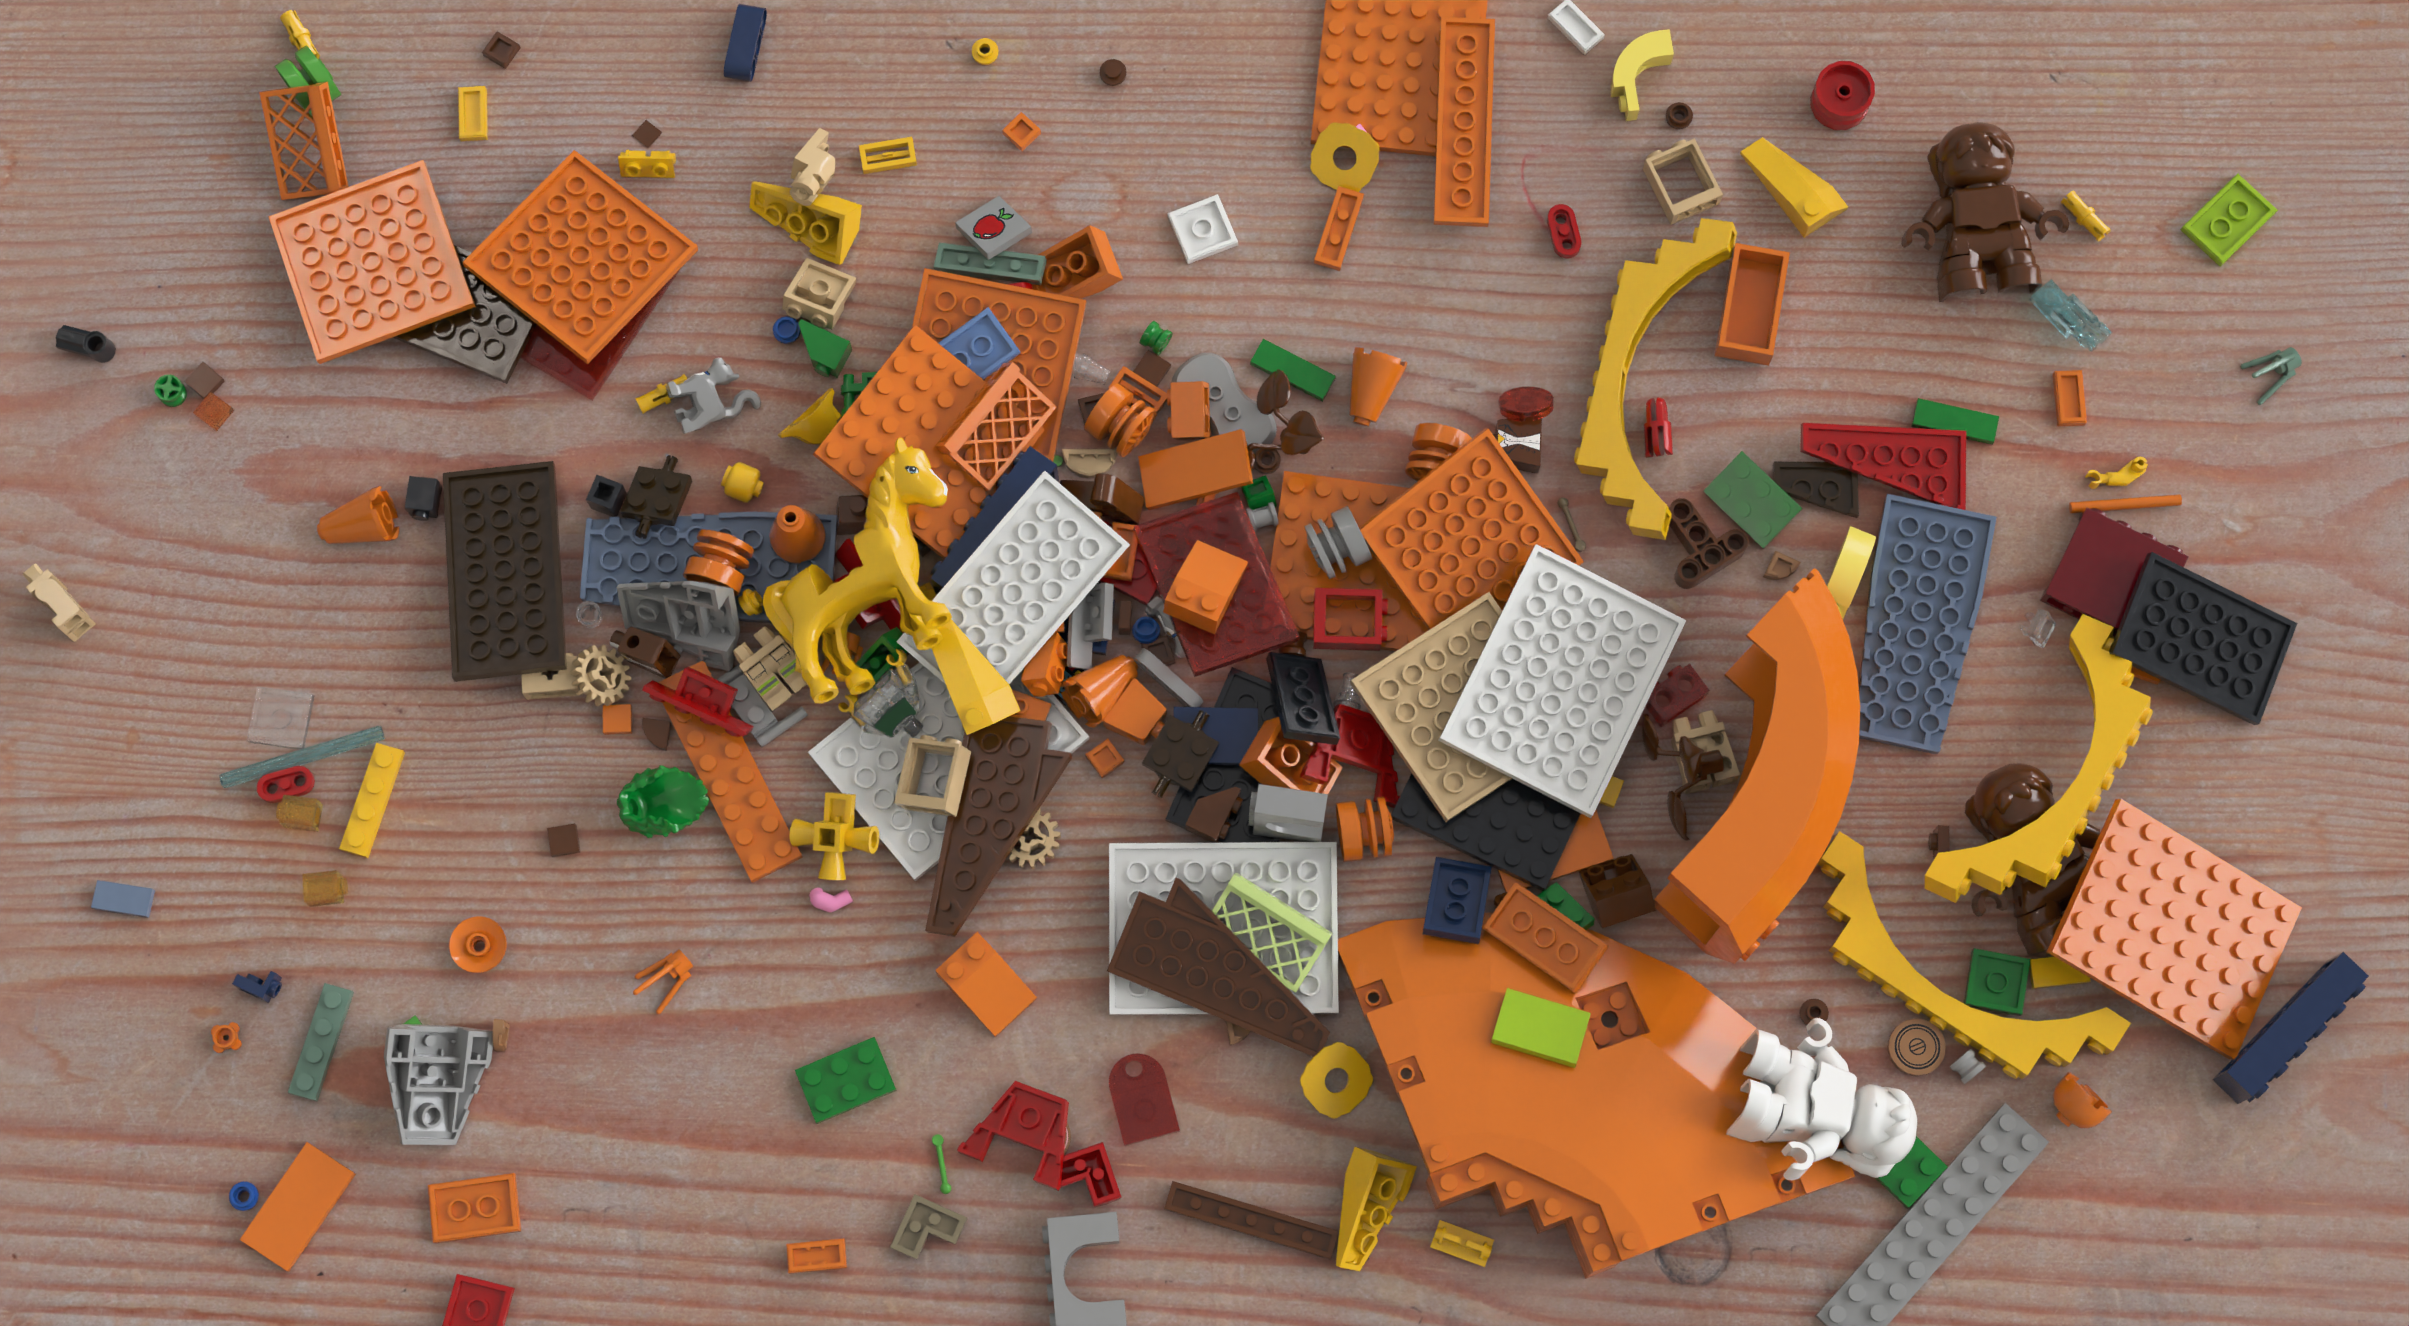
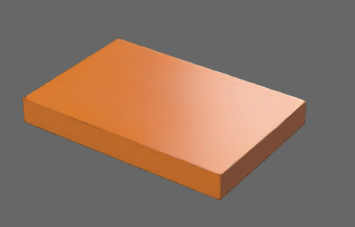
M515 1173L428 1185L433 1243L521 1232Z

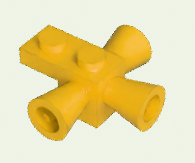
M825 792L823 821L814 822L813 824L796 818L791 824L790 842L792 846L813 844L814 851H825L818 875L819 879L846 880L842 852L852 851V848L871 854L877 851L879 845L878 827L854 828L856 794Z

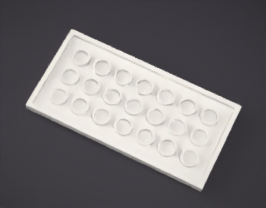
M1044 471L932 601L946 605L954 623L992 664L996 671L1010 684L1130 544ZM903 633L896 642L945 683L932 649L918 650L913 637Z

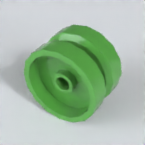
M307 45L295 52V58L302 68L301 70H298L293 62L288 59H284L275 65L276 70L288 88L328 82L331 101L341 96L340 91L333 82L332 75ZM308 92L298 93L295 98L303 109L306 110L310 104Z

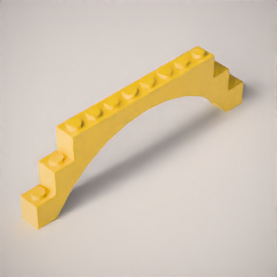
M1701 218L1699 227H1695L1693 232V243L1663 239L1661 248L1656 250L1655 264L1625 260L1623 269H1620L1618 272L1617 285H1619L1617 295L1614 294L1612 297L1611 310L1613 313L1611 320L1606 322L1605 335L1607 338L1605 345L1600 347L1599 361L1601 363L1599 371L1596 370L1593 376V386L1595 388L1593 396H1589L1587 401V412L1589 413L1587 422L1584 421L1581 426L1580 435L1582 442L1581 447L1576 448L1574 462L1581 474L1606 477L1601 481L1600 493L1609 505L1629 507L1626 524L1629 526L1632 534L1636 536L1666 540L1672 514L1667 504L1662 501L1643 479L1632 458L1625 434L1623 408L1627 373L1642 336L1652 319L1670 298L1698 275L1732 258L1737 236L1733 222Z
M2082 614L2070 634L2069 650L2086 679L2094 713V732L2091 747L2076 779L2061 799L2043 815L2013 834L1978 847L1938 853L1925 874L1924 889L1956 903L1961 894L1964 896L1967 894L1972 882L2001 895L2006 886L2009 888L2012 886L2016 875L2045 888L2050 879L2055 880L2062 867V864H2060L2064 856H2070L2075 846L2074 838L2077 834H2083L2088 824L2087 816L2090 811L2095 813L2101 802L2100 794L2103 789L2107 791L2114 780L2113 772L2116 767L2120 769L2123 766L2127 757L2126 750L2129 746L2134 747L2140 735V731H2138L2142 724L2147 725L2153 713V710L2150 709L2151 697L2129 688L2134 679V674L2131 673L2132 662L2112 655L2109 652L2114 641V627Z
M1839 831L1817 863L1822 867L1821 871L1833 879L1836 877L1841 879L1823 908L1828 910L1827 915L1837 922L1842 920L1846 922V925L1829 949V952L1834 954L1832 956L1833 959L1844 966L1851 965L1858 970L1856 973L1862 979L1868 982L1875 981L1882 986L1881 990L1886 995L1892 998L1899 997L1906 1002L1905 1006L1916 1014L1923 1013L1930 1018L1929 1022L1937 1026L1938 1029H1947L1953 1033V1038L1960 1044L1967 1047L1971 1045L1979 1050L1978 1055L1990 1063L1995 1061L2003 1066L2002 1071L2014 1079L2018 1077L2023 1079L2028 1076L2042 1053L2046 1055L2045 1059L2054 1066L2060 1067L2062 1065L2066 1067L2072 1062L2085 1041L2088 1043V1048L2099 1055L2103 1053L2108 1055L2114 1051L2131 1023L2108 1007L2068 1019L2044 1021L2003 1018L1971 1008L1940 991L1919 974L1895 947L1878 917L1868 887L1864 847Z

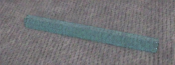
M381 726L372 727L219 775L220 782L223 788H229L261 778L272 772L301 766L385 739V734Z

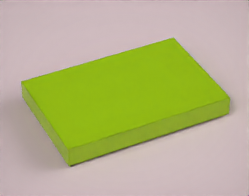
M2237 174L2180 230L2221 267L2278 210L2244 178Z
M1507 988L1491 1043L1575 1068L1591 1013Z

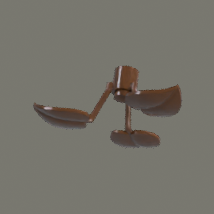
M1279 369L1274 371L1260 387L1257 395V407L1264 415H1269L1274 411L1275 416L1287 425V428L1281 432V445L1247 444L1251 471L1255 462L1253 449L1282 450L1287 455L1306 454L1313 446L1324 440L1311 413L1302 410L1294 414L1290 420L1280 413L1279 408L1286 406L1289 401L1291 388L1287 375Z
M1643 714L1642 738L1649 758L1655 761L1657 760V754L1661 756H1678L1683 763L1688 783L1676 789L1675 792H1668L1667 807L1671 823L1677 833L1684 840H1690L1686 836L1687 817L1681 800V794L1698 782L1707 780V775L1723 772L1724 763L1719 750L1704 752L1703 749L1695 746L1686 736L1680 737L1679 751L1662 750L1659 746L1656 729L1649 719V715Z

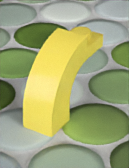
M1670 29L1650 32L1633 40L1622 51L1616 62L1611 81V97H1619L1620 112L1625 113L1626 121L1637 120L1639 113L1635 86L1636 77L1645 69L1671 65L1674 52Z
M1851 526L1840 548L1837 561L1827 583V587L1838 606L1842 619L1856 593L1876 536Z

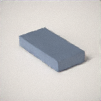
M97 880L91 908L149 918L155 890Z

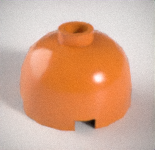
M2068 1072L2054 1090V1105L2059 1110L2056 1116L2068 1127L2071 1124L2079 1128L2097 1126L2112 1111L2107 1109L2108 1105L2088 1085H2079L2076 1082L2079 1078Z

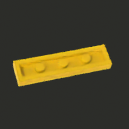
M376 743L339 847L341 851L369 858L405 755L403 750Z

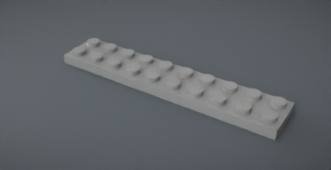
M2004 1103L1950 1163L1948 1168L1933 1182L1820 1309L1815 1317L1825 1326H1887L2046 1147L2049 1141Z

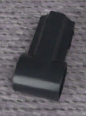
M63 325L62 328L58 329L56 335V347L58 349L91 357L101 363L110 361L115 355L116 348L114 343L99 331L90 332ZM103 342L102 348L95 351L96 346Z

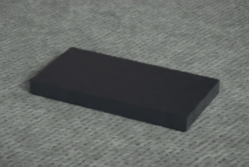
M1269 652L1266 661L1283 737L1337 745L1340 735L1322 659Z

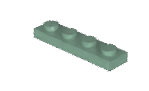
M939 243L934 270L957 275L1041 285L1046 258L1042 255L1002 251L988 260L975 247Z
M324 983L288 1090L289 1094L318 1101L354 994L353 991Z

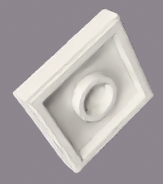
M1218 194L1167 213L1187 264L1238 246V240Z

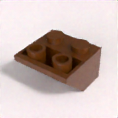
M1633 854L1620 856L1615 860L1600 865H1593L1579 871L1593 914L1602 929L1656 911L1650 883Z

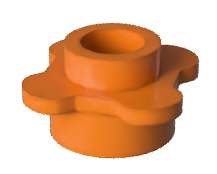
M231 1022L229 1025H215L211 1029L212 1039L215 1043L213 1045L215 1052L223 1053L224 1050H238L241 1047L242 1042L238 1038L240 1027L237 1023ZM225 1035L229 1036L228 1040H224Z

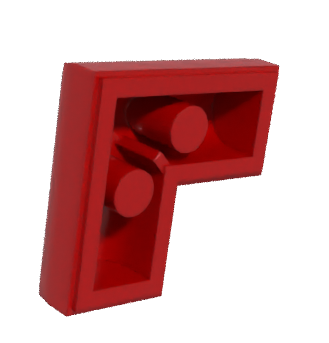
M1103 1142L1064 1155L1060 1188L1085 1180L1094 1207L1103 1206L1122 1198Z

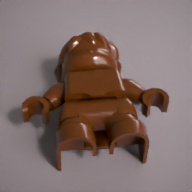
M1977 122L1957 126L1950 130L1940 143L1932 146L1927 159L1934 180L1939 187L1941 198L1932 202L1922 218V222L1910 226L1902 237L1901 244L1905 248L1912 243V234L1922 235L1925 238L1924 248L1929 251L1935 243V233H1938L1946 225L1947 236L1937 275L1939 302H1944L1951 294L1964 290L1979 289L1980 294H1985L1987 292L1986 275L1996 274L1998 293L2013 286L2029 284L2030 294H2034L2042 287L2041 271L2032 253L2030 238L2021 224L2022 219L2030 224L2036 223L2035 233L2039 240L2043 239L2048 233L2045 227V222L2047 221L2055 223L2058 231L2065 233L2069 228L2068 217L2063 212L2050 210L2044 213V207L2030 193L2016 191L2013 185H2006V181L2012 171L2015 148L2009 135L1993 124Z
M2022 763L2005 765L1988 773L1981 780L1975 794L1966 801L1965 814L1971 824L1990 843L2020 830L2037 820L2055 804L2052 792L2053 784L2045 773L2032 765ZM2087 824L2083 834L2076 835L2073 840L2075 846L2070 856L2063 857L2060 862L2062 867L2055 880L2050 879L2046 888L2016 875L2012 884L2014 917L2017 918V932L2028 955L2039 953L2049 948L2063 917L2062 911L2066 910L2089 859L2084 855L2085 852L2082 847L2093 849L2100 835V829ZM1988 889L1978 892L1972 900L1971 907L1973 913L1978 917L1986 912L1984 906L1986 897H1991L1996 901V909L2003 911L2008 908V901L2003 892L1999 895Z

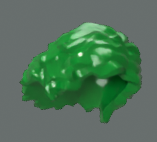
M659 765L655 769L647 768L641 774L636 773L631 782L627 783L619 793L617 799V806L620 809L619 817L631 832H638L647 836V838H652L654 835H663L666 838L671 832L677 833L686 826H690L693 821L699 820V817L709 803V798L706 797L708 789L703 785L701 779L697 780L689 772L680 771L676 767L667 768Z

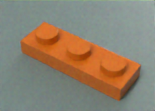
M1338 186L1317 249L1314 264L1340 271L1364 199L1363 193Z

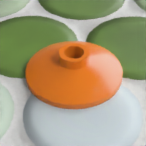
M482 916L471 917L462 921L452 932L449 942V950L454 962L463 970L471 973H483L496 967L503 959L507 948L506 935L501 926L494 920ZM478 942H484L485 944L482 951H476L475 945Z

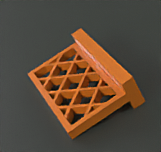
M328 82L259 92L281 200L326 195L349 187ZM308 92L310 104L306 110L293 102L298 93ZM286 94H292L290 98L285 96ZM270 96H278L286 102L280 113L270 107ZM289 106L302 114L295 125L283 117ZM305 117L314 123L315 131L311 137L299 129ZM279 121L291 129L285 140L276 135L275 127ZM295 133L307 141L301 152L288 144ZM310 145H313L320 151L321 158L316 164L304 156ZM284 148L297 156L291 167L281 161L280 154ZM300 160L313 168L306 179L294 171ZM316 171L325 177L327 188L318 189L309 182ZM290 175L302 183L297 192L288 193L286 180Z
M1014 362L1003 363L935 446L942 454H947L986 491L992 488L1056 409V406L1019 372L1020 368ZM1015 380L1023 385L1024 398H1011V385ZM1005 394L1006 399H1001L1002 396ZM1030 400H1039L1046 407L1040 416L1031 417ZM1013 401L1025 402L1026 417L1013 418ZM998 402H1006V419H994V406ZM988 415L989 420H984V418ZM1026 420L1027 433L1023 437L1014 438L1013 421ZM995 422H1008L1009 438L996 439ZM980 423H989L990 439L977 440L976 428ZM971 436L972 441H966ZM1009 441L1010 454L1006 458L997 459L996 442ZM978 443H991L992 459L979 460ZM963 444H972L973 460L964 461L957 454ZM992 462L993 474L986 481L980 475L979 463Z

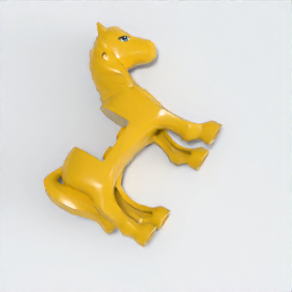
M901 437L895 442V453H892L878 467L875 477L872 479L869 487L870 494L865 512L866 522L864 529L854 536V545L863 566L853 569L847 577L834 583L823 569L811 564L792 577L791 580L780 581L768 586L763 595V607L766 616L778 630L780 636L794 650L796 655L795 671L802 674V679L810 688V696L815 703L822 704L828 702L839 693L835 681L824 676L819 663L817 650L820 635L823 638L822 653L832 663L837 680L845 682L851 695H858L867 692L875 685L872 674L867 669L860 668L852 660L847 646L848 626L858 614L873 605L897 599L901 614L900 628L902 632L913 637L918 650H927L938 645L943 639L938 628L948 623L952 618L944 603L928 600L917 584L920 568L918 545L910 527L908 514L909 505L923 504L933 508L943 506L947 499L948 488L931 469L925 452L919 448H913V446L907 447Z

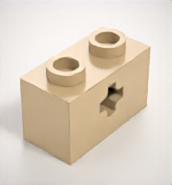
M566 653L567 669L555 671L557 674L553 675L552 680L547 678V676L551 675V671L521 674L522 694L527 700L577 696L580 687L579 685L572 686L576 676L571 675L570 671L577 668L572 662L578 657L573 656L572 653Z

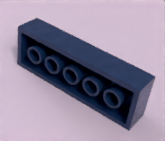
M1029 446L1026 452L1021 451L1013 462L1014 468L1009 474L1004 473L996 485L998 487L993 496L988 495L983 500L980 506L981 512L976 518L971 517L963 529L965 531L960 540L955 539L950 544L947 550L948 556L943 562L938 561L931 570V582L936 594L941 591L1044 471L1057 482L1059 481L1057 464L1031 446Z
M2344 952L2329 959L2240 1050L2237 1057L2231 1060L2212 1080L2237 1104L2245 1100L2250 1103L2253 1099H2258L2269 1088L2266 1083L2274 1078L2277 1079L2287 1070L2289 1066L2286 1062H2290L2293 1058H2298L2308 1048L2305 1042H2309L2313 1037L2317 1038L2327 1028L2324 1022L2327 1023L2332 1018H2336L2347 1007L2344 1002L2346 1003L2351 998L2354 999L2365 989L2366 986L2363 982L2369 975Z

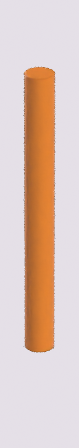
M2179 494L2070 502L2069 511L2070 513H2083L2086 508L2111 511L2180 506L2182 504V497Z

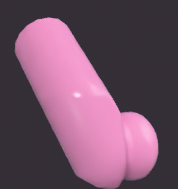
M814 888L809 894L811 904L815 908L826 912H834L853 902L847 889L833 896L823 892L822 888Z

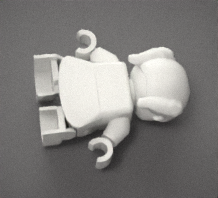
M1814 1018L1806 1026L1807 1034L1816 1041L1810 1037L1805 1038L1797 1047L1799 1050H1789L1785 1046L1780 1045L1779 1038L1774 1034L1759 1029L1754 1030L1741 1046L1740 1051L1753 1055L1752 1060L1743 1070V1075L1758 1079L1760 1082L1748 1079L1741 1086L1740 1091L1749 1093L1748 1099L1741 1115L1730 1126L1726 1135L1749 1142L1761 1140L1764 1143L1793 1141L1789 1142L1781 1151L1784 1156H1792L1797 1161V1163L1791 1164L1783 1174L1787 1180L1799 1179L1813 1162L1827 1157L1842 1162L1861 1174L1878 1178L1887 1175L1893 1166L1910 1152L1915 1142L1917 1131V1115L1911 1099L1900 1089L1873 1084L1862 1086L1856 1091L1857 1077L1849 1072L1846 1061L1832 1046H1827L1832 1038V1030L1826 1021ZM1842 1139L1845 1146L1844 1148L1837 1149L1839 1141Z

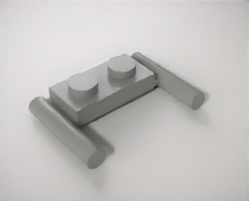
M740 664L716 679L738 689L732 707L743 722L754 726L751 733L761 747H764L808 716L801 706L778 722L757 691L738 668Z

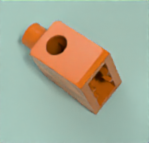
M1134 678L1104 718L1103 725L1108 730L1138 744L1145 745L1151 736L1157 738L1164 726L1162 721L1167 715V709Z

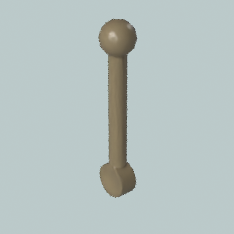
M1560 498L1557 503L1563 509L1576 541L1574 547L1576 551L1582 552L1586 548V543L1579 537L1567 507L1568 500Z

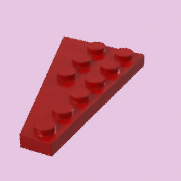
M1820 423L1801 424L1800 452L1934 504L1966 510V431Z

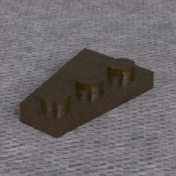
M1774 461L1773 481L1790 497L1858 518V474L1828 462Z

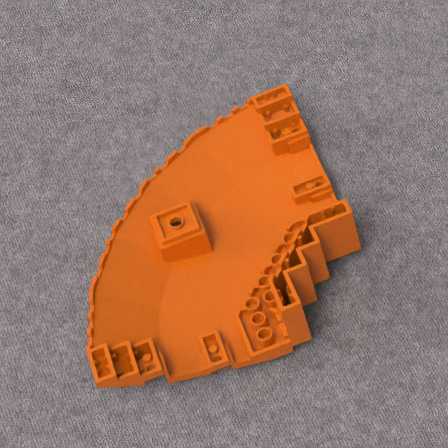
M1490 912L1484 913L1479 944L1424 935L1422 933L1425 918L1385 921L1338 939V956L1341 964L1346 971L1363 1016L1371 1027L1429 1176L1425 1183L1435 1210L1490 1190L1500 1217L1527 1207L1537 1234L1564 1224L1586 1279L1610 1270L1622 1261L1855 1177L1851 1167L1827 1157L1813 1162L1799 1179L1787 1180L1783 1174L1791 1164L1797 1163V1161L1792 1156H1784L1781 1151L1789 1142L1793 1141L1764 1143L1761 1140L1749 1142L1726 1135L1727 1130L1741 1115L1748 1099L1749 1093L1740 1091L1741 1086L1748 1079L1760 1082L1758 1079L1743 1075V1070L1748 1066L1753 1055L1740 1051L1741 1046L1757 1028L1692 976L1678 968L1588 929L1586 931L1609 947L1578 991L1574 993L1486 932L1483 926L1493 914ZM1507 988L1591 1013L1575 1068L1491 1043ZM1375 993L1378 995L1379 1000L1376 1003H1371L1368 1000V996ZM1610 1012L1617 1017V1025L1615 1027L1607 1028L1602 1024L1601 1017L1604 1013ZM1408 1069L1412 1074L1411 1078L1403 1079L1400 1074L1401 1071ZM1841 1140L1837 1149L1843 1148ZM1787 1180L1791 1183L1789 1191L1782 1189V1181ZM1707 1207L1714 1209L1715 1216L1713 1218H1708L1705 1215Z

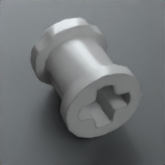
M1273 502L1268 503L1266 507L1254 510L1250 508L1245 509L1251 533L1256 532L1258 528L1269 525L1276 527L1279 524Z

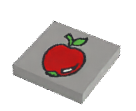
M997 196L955 222L956 229L988 260L1032 233L1031 226L1000 196Z

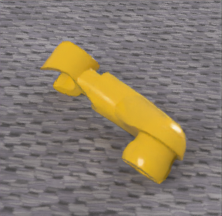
M2136 457L2118 472L2100 474L2096 470H2090L2085 478H2095L2096 481H2092L2088 485L2091 489H2096L2100 484H2105L2106 486H2127L2145 473L2148 466L2146 464L2147 460L2144 457Z

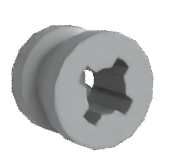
M1971 1048L1949 1067L1952 1071H1957L1961 1075V1081L1966 1084L1982 1071L1986 1065L1975 1058V1052Z

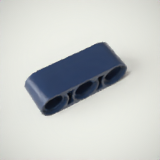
M738 4L724 64V77L752 82L766 24V8Z

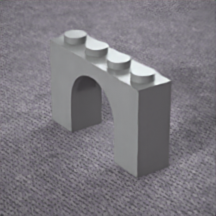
M1259 784L1258 792L1251 793L1248 826H1254V835L1301 842H1321L1328 794Z
M1117 1212L1047 1218V1226H1042L1043 1243H1049L1050 1255H1045L1046 1273H1052V1284H1047L1048 1302L1054 1301L1055 1313L1049 1314L1050 1326H1127L1124 1300L1082 1301L1068 1290L1064 1278L1067 1262L1078 1250L1089 1246L1120 1244Z

